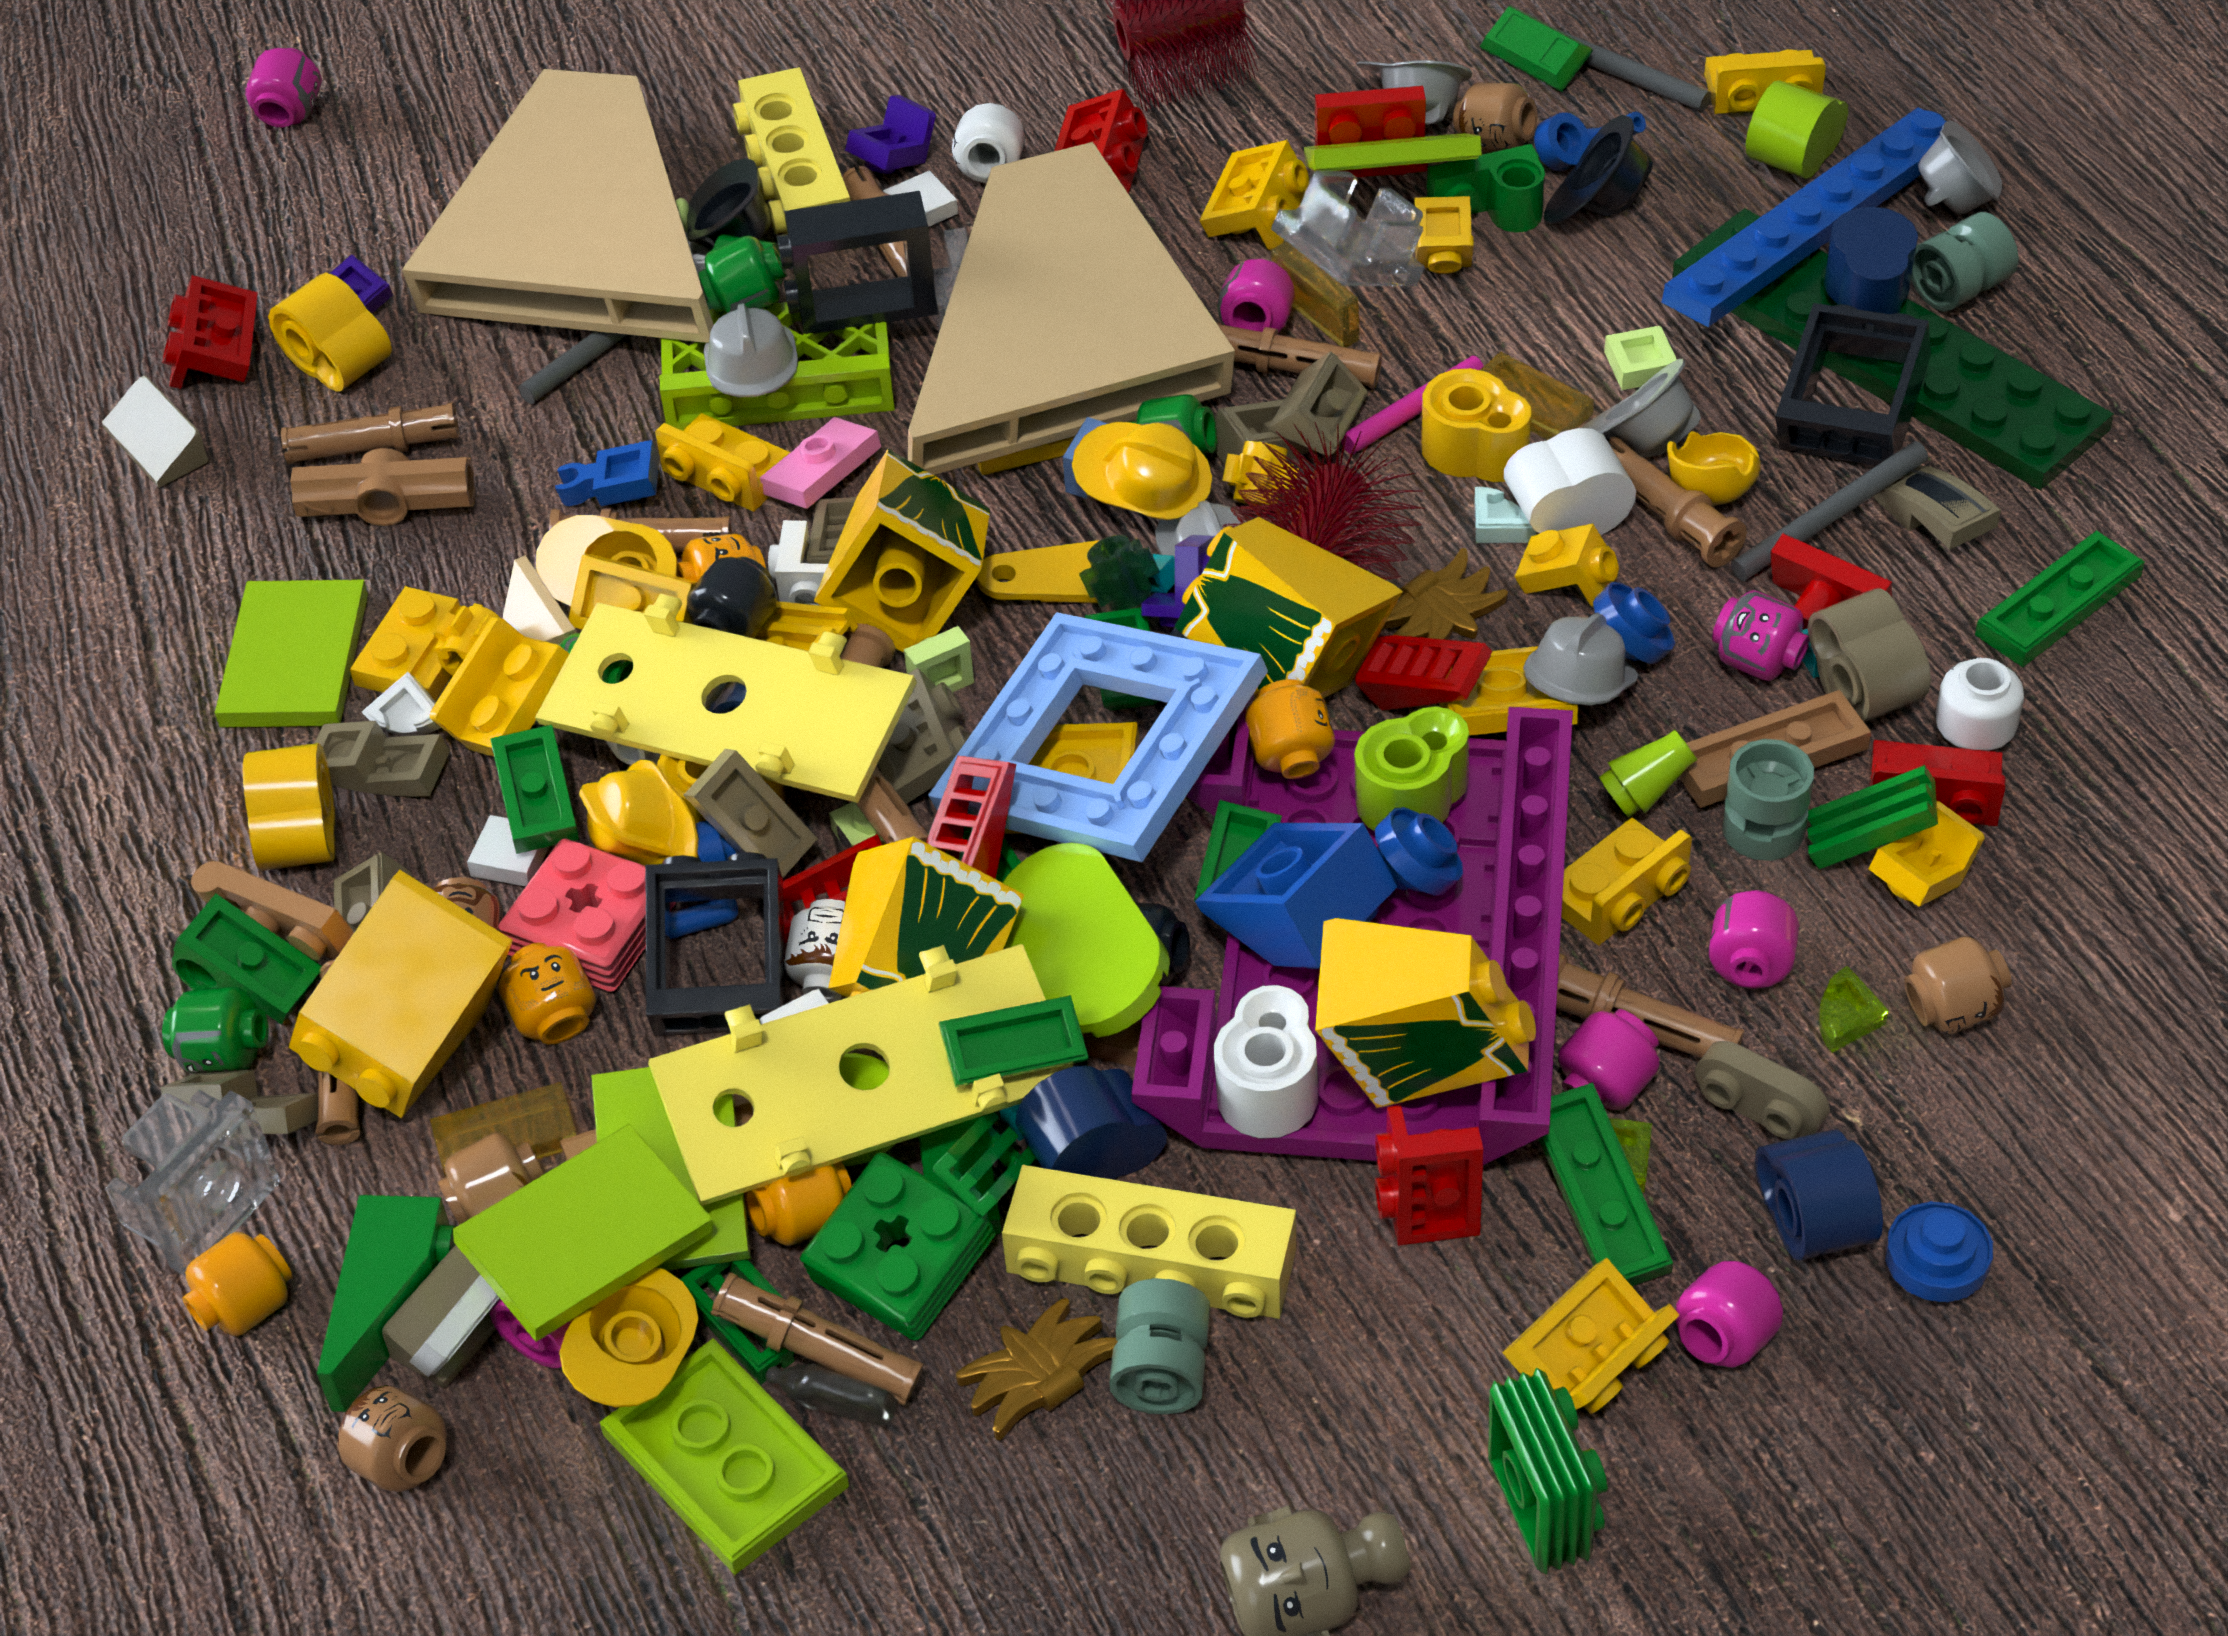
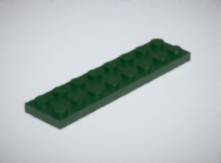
M1746 208L1742 209L1675 260L1672 279L1759 219L1760 216ZM1817 249L1733 309L1731 313L1791 348L1798 350L1813 303L1831 306L1838 305L1828 296L1824 286L1828 254ZM1908 298L1902 302L1900 313L1910 315L1916 319L1929 320L1931 357L1912 413V417L2040 491L2111 430L2114 413ZM1827 351L1823 366L1892 405L1905 363Z

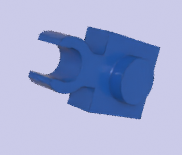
M652 440L597 451L596 463L587 465L569 463L559 467L557 472L563 484L555 485V489L565 506L581 504L596 496L600 506L620 502H633L644 497L656 495L660 456Z

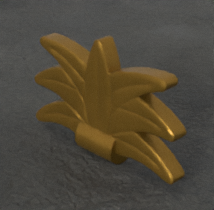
M1462 548L1455 558L1443 569L1435 573L1426 569L1400 588L1403 591L1400 600L1396 603L1382 629L1404 625L1393 635L1449 640L1452 632H1456L1462 636L1474 639L1478 633V627L1474 618L1488 614L1506 603L1508 591L1501 589L1485 593L1490 575V567L1484 566L1473 575L1464 578L1468 562V550Z
M1062 1298L1036 1320L1027 1334L1006 1325L1001 1326L1000 1334L1004 1349L982 1356L956 1372V1380L959 1386L981 1381L971 1402L974 1416L981 1415L992 1406L1001 1402L993 1424L996 1440L1003 1439L1013 1425L1027 1413L1041 1406L1045 1410L1051 1411L1084 1387L1082 1376L1089 1369L1112 1358L1113 1348L1118 1342L1116 1338H1099L1086 1341L1102 1329L1100 1316H1085L1064 1321L1070 1312L1069 1299Z

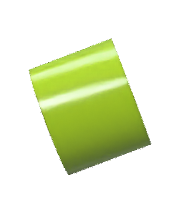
M1774 81L1765 90L1752 115L1745 143L1747 156L1750 159L1802 178H1811L1838 145L1847 123L1848 104L1790 82Z
M1436 706L1421 708L1404 718L1387 719L1373 725L1359 738L1354 752L1355 802L1358 816L1368 828L1375 831L1377 825L1394 808L1399 807L1408 808L1419 814H1429L1441 823L1447 819L1451 805L1466 792L1469 783V730L1467 722L1460 714L1450 709Z

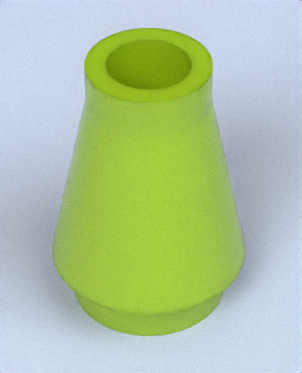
M1674 729L1661 739L1609 761L1608 764L1611 768L1600 775L1599 779L1629 818L1640 809L1646 814L1678 777L1698 759L1680 734Z

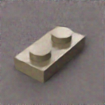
M724 749L683 795L737 853L754 852L765 855L767 859L777 858L782 879L818 839L736 750Z

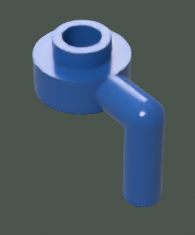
M1635 111L1626 115L1632 118L1634 124L1633 136L1645 130L1646 121L1641 113ZM1568 112L1558 113L1542 121L1537 126L1534 136L1537 154L1550 169L1565 171L1578 164L1590 141L1602 127L1586 129L1582 121L1575 115Z
M707 820L695 823L698 834V859L702 862L728 861L729 856L736 854V851ZM736 899L709 900L707 903L670 912V939L733 922L739 912Z

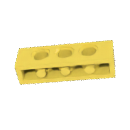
M800 67L738 80L741 102L732 105L735 123L739 135L748 134L744 136L748 159L753 160L757 167L760 166L758 168L759 189L764 200L772 199V201L768 202V208L772 216L771 223L774 233L784 232V234H788L784 211L850 201V196Z
M1022 1165L1002 1231L1006 1272L1019 1274L1034 1282L1054 1280L1088 1286L1104 1294L1123 1292L1127 1286L1141 1280L1152 1278L1173 1279L1190 1284L1202 1291L1210 1301V1307L1225 1309L1240 1317L1250 1318L1260 1315L1280 1319L1296 1253V1210ZM1078 1234H1087V1235H1088V1236H1085V1237H1072V1236L1078 1235ZM1148 1245L1158 1246L1152 1249L1140 1248ZM1212 1257H1224V1258H1226V1259H1224V1260H1210L1209 1258H1212Z

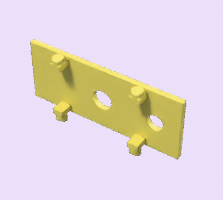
M660 594L655 604H649L644 613L597 602L535 717L540 725H552L556 729L710 766L724 749L736 750L763 780L858 803L917 682L914 675L841 659L840 654L847 639L845 636L824 631L819 642H813L809 651L676 621L675 617L683 604L681 599ZM619 660L633 662L634 666L631 674L622 682L609 684L602 681L604 670L613 662ZM726 682H739L746 686L745 699L733 711L716 714L706 710L705 702L707 696L718 685Z
M1023 944L955 964L953 959H949L944 945L919 953L926 974L764 1024H760L759 1019H755L750 1004L726 1011L724 1014L731 1034L650 1058L649 1067L700 1205L704 1206L772 1184L786 1177L796 1176L807 1171L825 1167L1021 1104L1023 1098L1039 1082L1055 1072L1073 1067V1064L1005 1078H1001L1000 1073L976 1080L971 1085L955 1088L938 1025L940 1021L1046 1000ZM861 1048L876 1051L883 1056L888 1064V1078L882 1085L872 1090H859L851 1087L844 1081L839 1070V1063L845 1054L854 1049ZM726 1094L742 1095L753 1106V1116L742 1126L730 1127L723 1125L713 1113V1106L716 1101Z

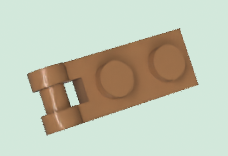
M219 861L207 862L201 865L191 878L192 888L204 902L208 903L215 893L280 938L289 941L293 947L313 960H320L323 955L333 960L336 959L354 934L336 908Z

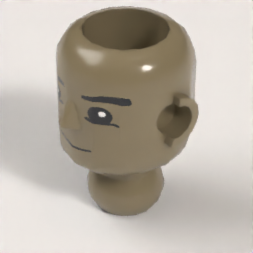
M1290 1505L1271 1512L1247 1518L1249 1526L1231 1533L1223 1541L1220 1548V1565L1237 1622L1244 1636H1331L1329 1630L1347 1623L1355 1615L1359 1604L1357 1585L1370 1581L1381 1584H1393L1402 1580L1411 1570L1407 1547L1399 1524L1393 1514L1386 1512L1371 1513L1362 1518L1356 1528L1340 1533L1333 1518L1322 1510L1310 1508L1292 1512Z

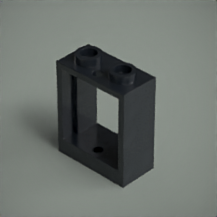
M920 191L784 211L788 234L777 236L782 270L793 269L794 279L783 280L789 314L800 313L804 334H816L842 330L848 327H861L868 324L938 315L929 229ZM903 241L906 277L812 291L808 255Z
M1813 303L1775 415L1780 450L1874 466L1900 451L1931 357L1929 320L1916 319L1902 313L1890 315L1858 310L1849 305L1831 306ZM1827 351L1905 363L1889 414L1811 402Z
M742 852L729 856L728 861L702 862L696 857L681 855L668 857L663 860L662 864L645 865L646 1016L654 1036L731 1032L724 1015L726 1011L750 1004L755 1019H759L760 1022L762 1016L786 1004L783 879L778 859H767L765 855L760 853ZM764 897L765 984L670 988V902Z

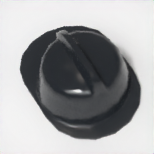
M1625 115L1613 118L1593 137L1578 164L1549 200L1544 211V220L1550 224L1562 222L1581 208L1602 216L1619 214L1630 208L1638 198L1653 167L1651 158L1633 139L1634 124L1632 118Z
M747 158L738 159L720 167L696 190L689 202L687 215V238L689 242L698 241L711 251L716 240L722 234L736 237L749 235L758 240L765 234L772 222V216L759 189V171L753 160Z

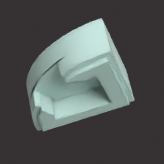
M1475 487L1476 543H1529L1531 536L1536 535V531L1533 530L1521 507L1505 499L1504 492L1498 489Z

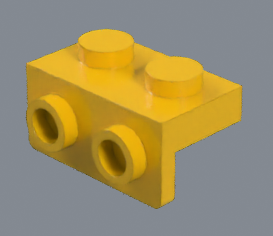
M1605 1258L1595 1264L1502 1353L1520 1374L1524 1372L1532 1377L1536 1367L1546 1372L1553 1389L1564 1386L1568 1390L1576 1410L1584 1406L1590 1414H1593L1607 1404L1623 1388V1385L1616 1376L1631 1362L1639 1369L1668 1345L1670 1340L1664 1335L1663 1331L1680 1314L1671 1304L1654 1312L1609 1259Z

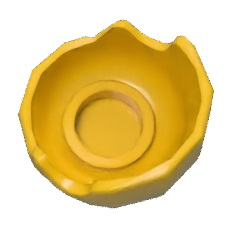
M1691 431L1680 449H1677L1675 442L1669 441L1667 444L1671 480L1687 491H1702L1712 500V506L1726 504L1738 499L1752 487L1759 477L1761 464L1757 449L1742 435L1718 432L1701 436Z

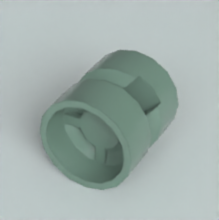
M1986 212L1976 213L1951 226L1948 231L1939 233L1916 246L1911 280L1918 294L1928 305L1939 311H1950L1975 298L1979 292L1989 290L2011 278L2018 267L2017 245L2011 232L2000 219Z
M1775 739L1752 741L1739 748L1730 760L1722 833L1727 843L1739 854L1754 860L1773 861L1791 855L1799 849L1804 841L1808 820V806L1811 801L1814 781V766L1808 755L1796 745Z
M1160 1278L1137 1281L1123 1290L1119 1296L1116 1321V1340L1118 1342L1113 1348L1109 1381L1110 1392L1117 1401L1131 1409L1148 1414L1167 1415L1184 1412L1196 1406L1201 1400L1205 1373V1353L1203 1350L1207 1346L1210 1322V1301L1202 1291L1184 1282Z

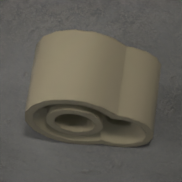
M1881 588L1869 590L1814 612L1809 617V640L1817 659L1818 674L1825 693L1828 694L1840 690L1864 723L1923 700L1929 693L1931 675L1924 647L1914 629L1904 619L1895 600L1885 590Z

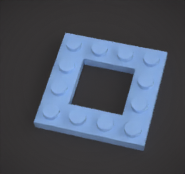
M1056 612L928 796L936 810H938L958 755L1011 762L1017 765L1005 829L1061 843L1085 844L1102 853L1143 862L1267 674V667L1261 654ZM1083 684L1167 702V705L1114 784L1029 765V762ZM974 777L972 789L987 791L991 779ZM969 802L967 814L978 815L982 804Z

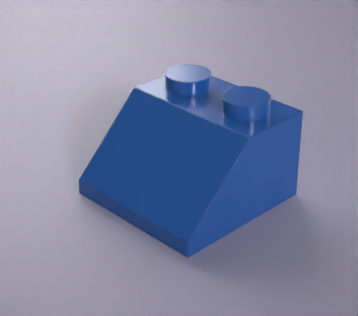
M1273 823L1195 902L1203 914L1273 966L1317 969L1320 968L1324 921L1339 918L1370 922L1378 914L1379 906L1397 888V885L1364 823Z

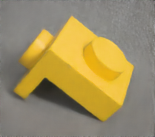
M1470 196L1414 198L1416 268H1428L1434 273L1447 274L1456 272L1462 267H1471L1474 238L1471 235Z
M1592 523L1558 531L1547 530L1538 535L1531 536L1514 577L1525 594L1577 584L1591 607H1594L1593 601L1596 596L1617 578L1619 565L1615 552L1606 545Z
M1937 801V825L1879 848L1868 868L1885 881L1888 888L1896 896L1911 901L1918 907L1961 885L1985 839L1984 834L1939 801Z

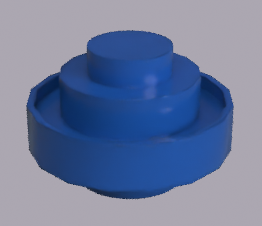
M1611 582L1594 599L1595 613L1597 612L1605 616L1606 624L1613 627L1622 636L1626 649L1625 658L1632 661L1641 660L1648 664H1656L1673 649L1675 645L1674 636L1668 626L1670 616L1661 602L1647 590L1640 587L1632 589L1620 582Z
M1405 807L1394 808L1375 828L1378 851L1398 889H1411L1434 896L1444 895L1463 875L1462 861L1457 853L1455 838L1446 826L1435 817L1426 813L1419 814Z
M1930 1201L1912 1205L1896 1216L1888 1231L1885 1250L1887 1267L1896 1282L1907 1292L1922 1299L1951 1302L1967 1298L1982 1287L1990 1272L1993 1260V1241L1986 1226L1970 1211L1952 1203Z

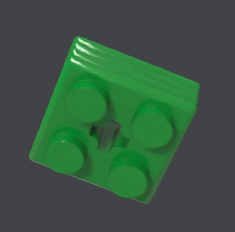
M879 1152L873 1157L802 1252L800 1260L803 1262V1266L806 1268L811 1280L908 1338L919 1340L994 1238L995 1230L990 1223L987 1213L983 1217L981 1215L978 1216L954 1192L886 1153ZM908 1238L910 1241L905 1248L893 1245L888 1251L886 1249L895 1240Z
M1536 1367L1532 1377L1522 1372L1518 1381L1508 1376L1504 1385L1496 1381L1493 1382L1489 1397L1488 1459L1537 1570L1547 1575L1551 1565L1561 1570L1564 1561L1575 1565L1578 1557L1589 1561L1593 1552L1594 1532L1605 1528L1604 1516L1597 1495L1607 1492L1608 1486L1604 1468L1598 1454L1593 1448L1582 1451L1573 1431L1578 1430L1579 1422L1568 1390L1564 1386L1553 1389L1546 1372Z

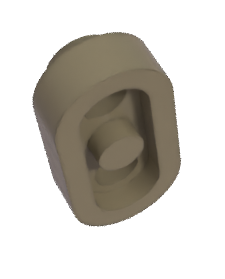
M1729 1041L1713 1043L1695 1067V1077L1700 1085L1702 1094L1708 1101L1717 1107L1732 1109L1764 1125L1772 1134L1780 1138L1794 1139L1815 1134L1829 1115V1102L1820 1088L1812 1081L1736 1043Z

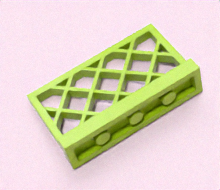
M787 302L775 303L763 309L774 314L780 320L782 326L787 328L794 322L801 321L800 313L789 314ZM714 309L709 310L713 325L726 314L724 310L716 313ZM887 323L868 324L862 326L859 330L855 327H848L842 330L803 335L790 329L794 335L797 357L799 358L806 354L815 360L798 361L797 372L787 384L774 392L757 397H736L723 394L712 386L707 376L704 358L706 343L694 342L688 346L676 339L661 338L662 375H659L665 422L683 431L701 413L730 426H742L895 411ZM831 332L845 339L833 351L818 344L819 341ZM860 348L871 353L870 355L851 356ZM691 365L702 370L682 373Z

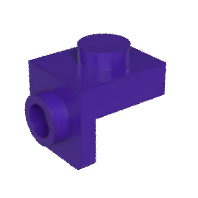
M901 95L890 96L883 124L849 130L845 151L865 160L864 166L868 169L884 174L894 173L897 168L923 164L926 162L936 114L934 111Z
M1190 535L1175 545V593H1154L1141 603L1142 616L1159 617L1160 625L1167 627L1175 626L1185 607V604L1182 602L1183 594L1193 580L1203 573L1210 559L1207 555V549L1215 536Z

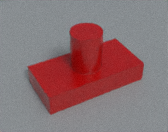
M1782 533L1770 551L1773 584L1800 595L1794 607L1801 610L1803 614V630L1808 629L1809 617L1814 612L1869 590L1881 588L1892 597V581Z

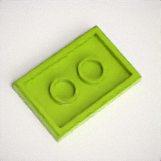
M1468 133L1304 147L1305 166L1316 172L1479 159V156H1482L1481 136Z
M364 579L246 582L215 709V716L219 727L323 726V724L341 723L351 677L350 668L354 663L368 597Z
M650 1067L591 1075L597 1142L630 1123L699 1203ZM726 1094L720 1097L713 1106V1113L717 1120L723 1125L737 1127L734 1094ZM744 1193L702 1206L713 1219L712 1232L658 1265L657 1268L673 1270L751 1259Z
M629 1123L453 1229V1237L456 1246L537 1342L712 1232L713 1219Z
M714 1338L681 1361L672 1380L657 1398L639 1406L619 1407L599 1422L603 1436L734 1575L849 1487L847 1473Z

